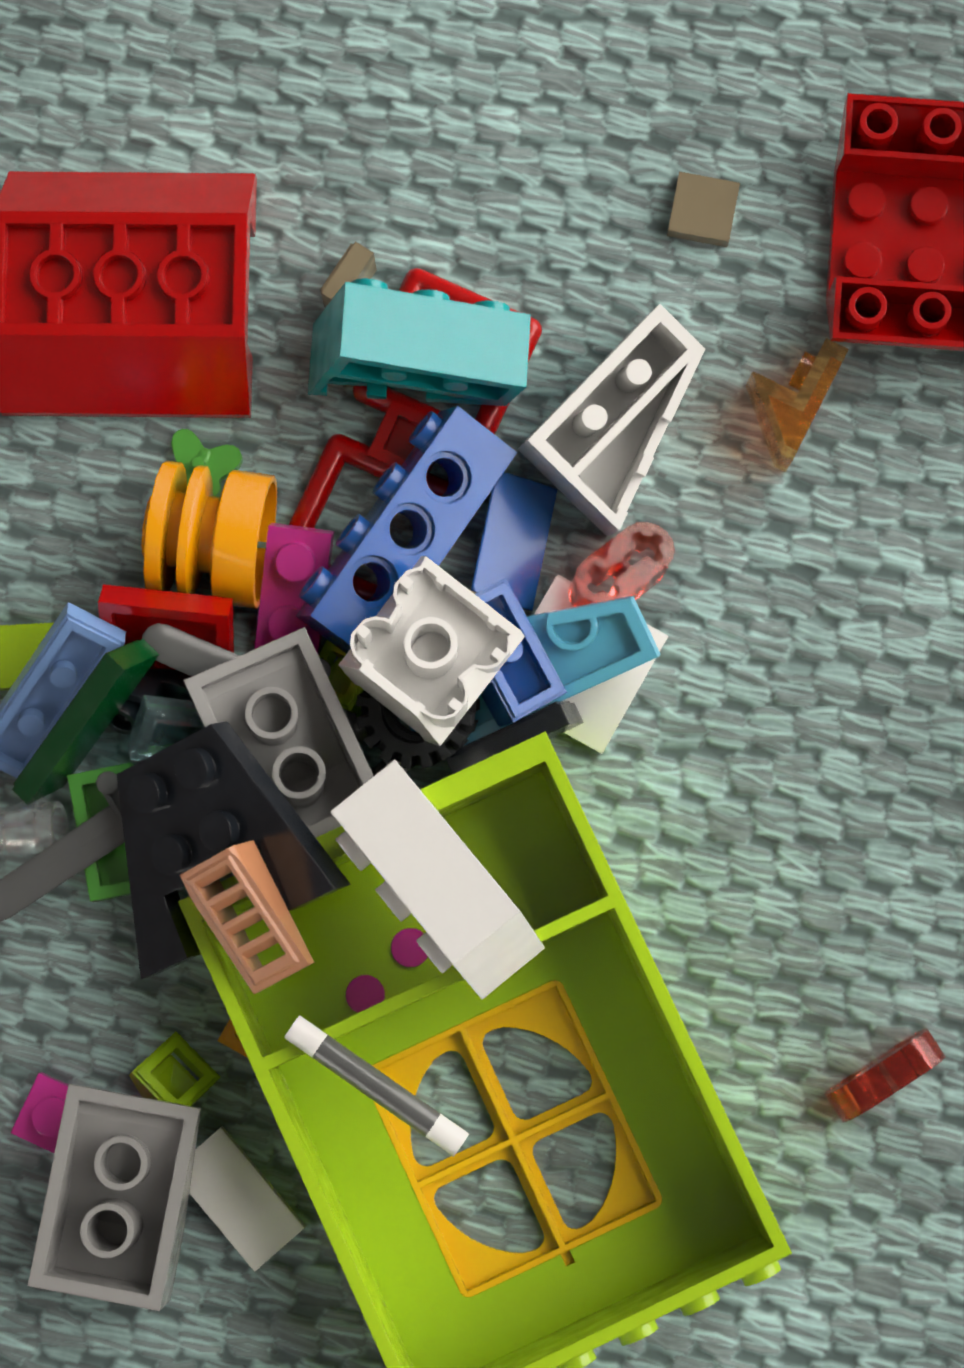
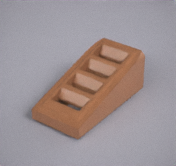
M254 840L233 845L179 875L193 903L253 994L261 992L315 963ZM232 872L239 883L224 890L219 879ZM248 896L255 907L237 916L232 904ZM264 920L270 931L250 941L245 929ZM279 943L285 955L262 966L257 954Z

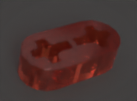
M637 522L628 526L584 559L577 567L568 591L570 603L573 607L629 596H634L635 600L656 585L666 574L675 553L673 539L666 530L653 523ZM649 547L655 553L653 559L648 556L643 557L633 566L628 562L634 549L642 552ZM611 576L615 579L609 594L604 590L594 594L588 589L590 583L597 586Z
M924 1028L913 1033L830 1087L824 1095L841 1122H847L865 1113L938 1065L946 1056L928 1028Z

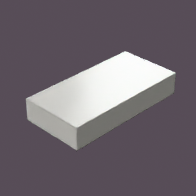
M223 1126L195 1149L189 1194L255 1272L299 1234L306 1225Z

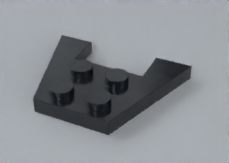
M227 721L210 724L117 774L141 979L160 974L201 955L178 903L181 900L178 893L186 889L179 875L233 845L254 840L289 911L304 907L351 885Z

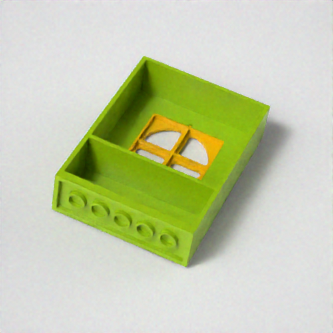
M546 731L420 789L521 911L545 947L544 950L484 999L478 996L453 965L444 973H441L429 957L416 967L402 966L394 959L391 952V943L398 932L407 928L418 929L423 933H426V931L412 913L402 922L395 916L375 891L385 881L372 863L360 871L335 839L345 832L342 826L318 836L316 839L351 885L304 907L289 911L315 963L261 992L253 994L190 896L178 901L386 1368H583L597 1358L593 1349L616 1338L619 1339L622 1346L635 1343L658 1330L659 1327L655 1321L656 1319L680 1308L683 1316L702 1311L720 1300L717 1292L718 1289L739 1279H742L744 1286H751L762 1282L781 1271L778 1260L792 1254ZM235 876L221 881L224 890L239 883ZM248 896L232 904L237 916L255 907ZM264 920L245 929L250 941L270 931ZM277 943L258 953L257 956L262 966L285 955V952ZM358 976H373L383 985L385 991L384 1001L357 1013L347 1003L346 989L349 983ZM300 1015L413 1095H416L419 1084L432 1062L445 1052L456 1051L463 1057L494 1125L493 1133L486 1140L456 1153L454 1157H447L429 1166L421 1165L413 1155L411 1127L284 1037ZM502 1027L519 1028L543 1035L567 1049L583 1064L591 1076V1086L585 1093L530 1119H520L513 1113L483 1047V1038L488 1032ZM604 1113L611 1119L615 1134L616 1158L612 1182L608 1194L595 1217L580 1228H570L564 1223L535 1161L533 1147L542 1138L593 1114ZM496 1160H507L514 1167L544 1234L542 1244L534 1250L522 1253L495 1249L474 1240L454 1226L437 1208L434 1200L437 1189Z

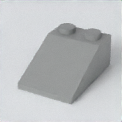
M305 627L184 680L203 726L206 727L210 724L227 721L315 838L341 826L330 811L373 777V773Z
M76 1084L68 1085L27 1286L160 1311L171 1300L184 1235L201 1108Z

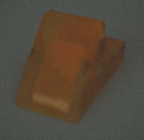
M826 338L817 356L805 351L788 384L799 390L798 393L756 372L751 373L746 389L774 467L784 472L787 471L849 350L848 348Z

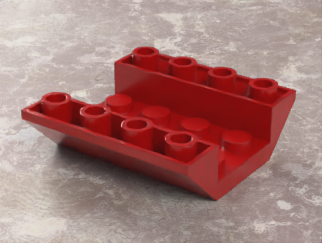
M847 93L833 181L826 292L830 341L964 351V102Z
M9 171L0 192V414L2 416L251 418L253 357L247 342L250 237H255L256 173Z

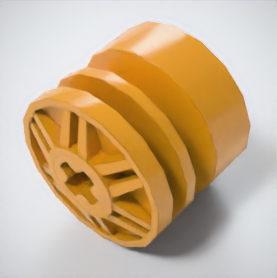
M174 461L162 463L156 476L152 495L147 502L142 528L141 548L144 557L143 575L145 589L170 591L176 575L177 592L195 594L203 573H210L212 596L233 598V606L257 609L260 605L266 548H258L257 546L258 542L267 543L268 525L276 523L277 481L275 475L232 470L228 474L220 497L213 496L212 476L208 466H196L193 469L187 486L186 469L183 463Z

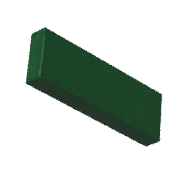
M144 639L133 641L105 653L15 780L12 790L27 805L66 785L68 782L67 775H71L76 771L157 659L159 653Z

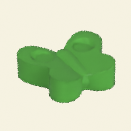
M180 429L173 434L171 441L173 454L176 462L183 463L186 469L187 486L193 469L196 466H208L212 476L213 496L220 497L222 492L221 481L226 479L232 470L240 469L243 463V456L239 448L228 444L212 449L205 448L198 437L189 429Z

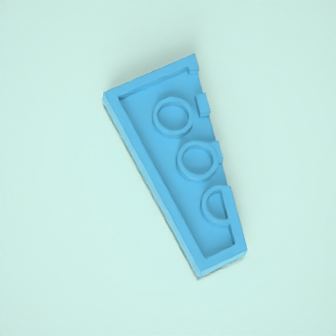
M634 596L527 616L567 691L566 694L528 715L554 702L570 698L661 655ZM481 694L478 697L480 698V710L476 711L475 720H478L475 731L467 738L469 741L465 745L508 726L499 727Z

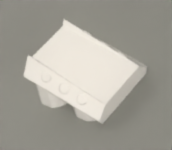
M421 556L414 567L407 570L395 583L393 594L378 614L364 619L352 632L350 640L351 649L339 663V667L355 685L364 689L419 733L425 741L440 747L525 636L520 629L426 556Z

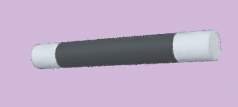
M298 1016L284 1038L453 1157L468 1137V1132L302 1016Z

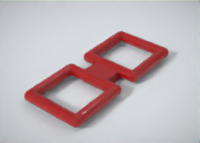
M420 268L409 270L398 290L408 293L418 290H437L448 294L452 301L469 304L491 300ZM510 308V311L519 312ZM532 317L530 320L528 362L542 334L540 322ZM353 386V395L357 401L386 413L371 446H368L343 434L331 436L288 525L315 528L345 463L379 478L393 463L396 462L401 466L415 447L409 442V438L416 426L430 411L438 414L441 410L387 387V399H372L366 396L367 386ZM509 403L506 406L481 405L475 420L493 434H496ZM432 462L426 473V481L433 493L442 496L447 490L449 481L430 473L435 462ZM353 576V587L356 594L364 600L370 599L374 595L377 585L358 576Z

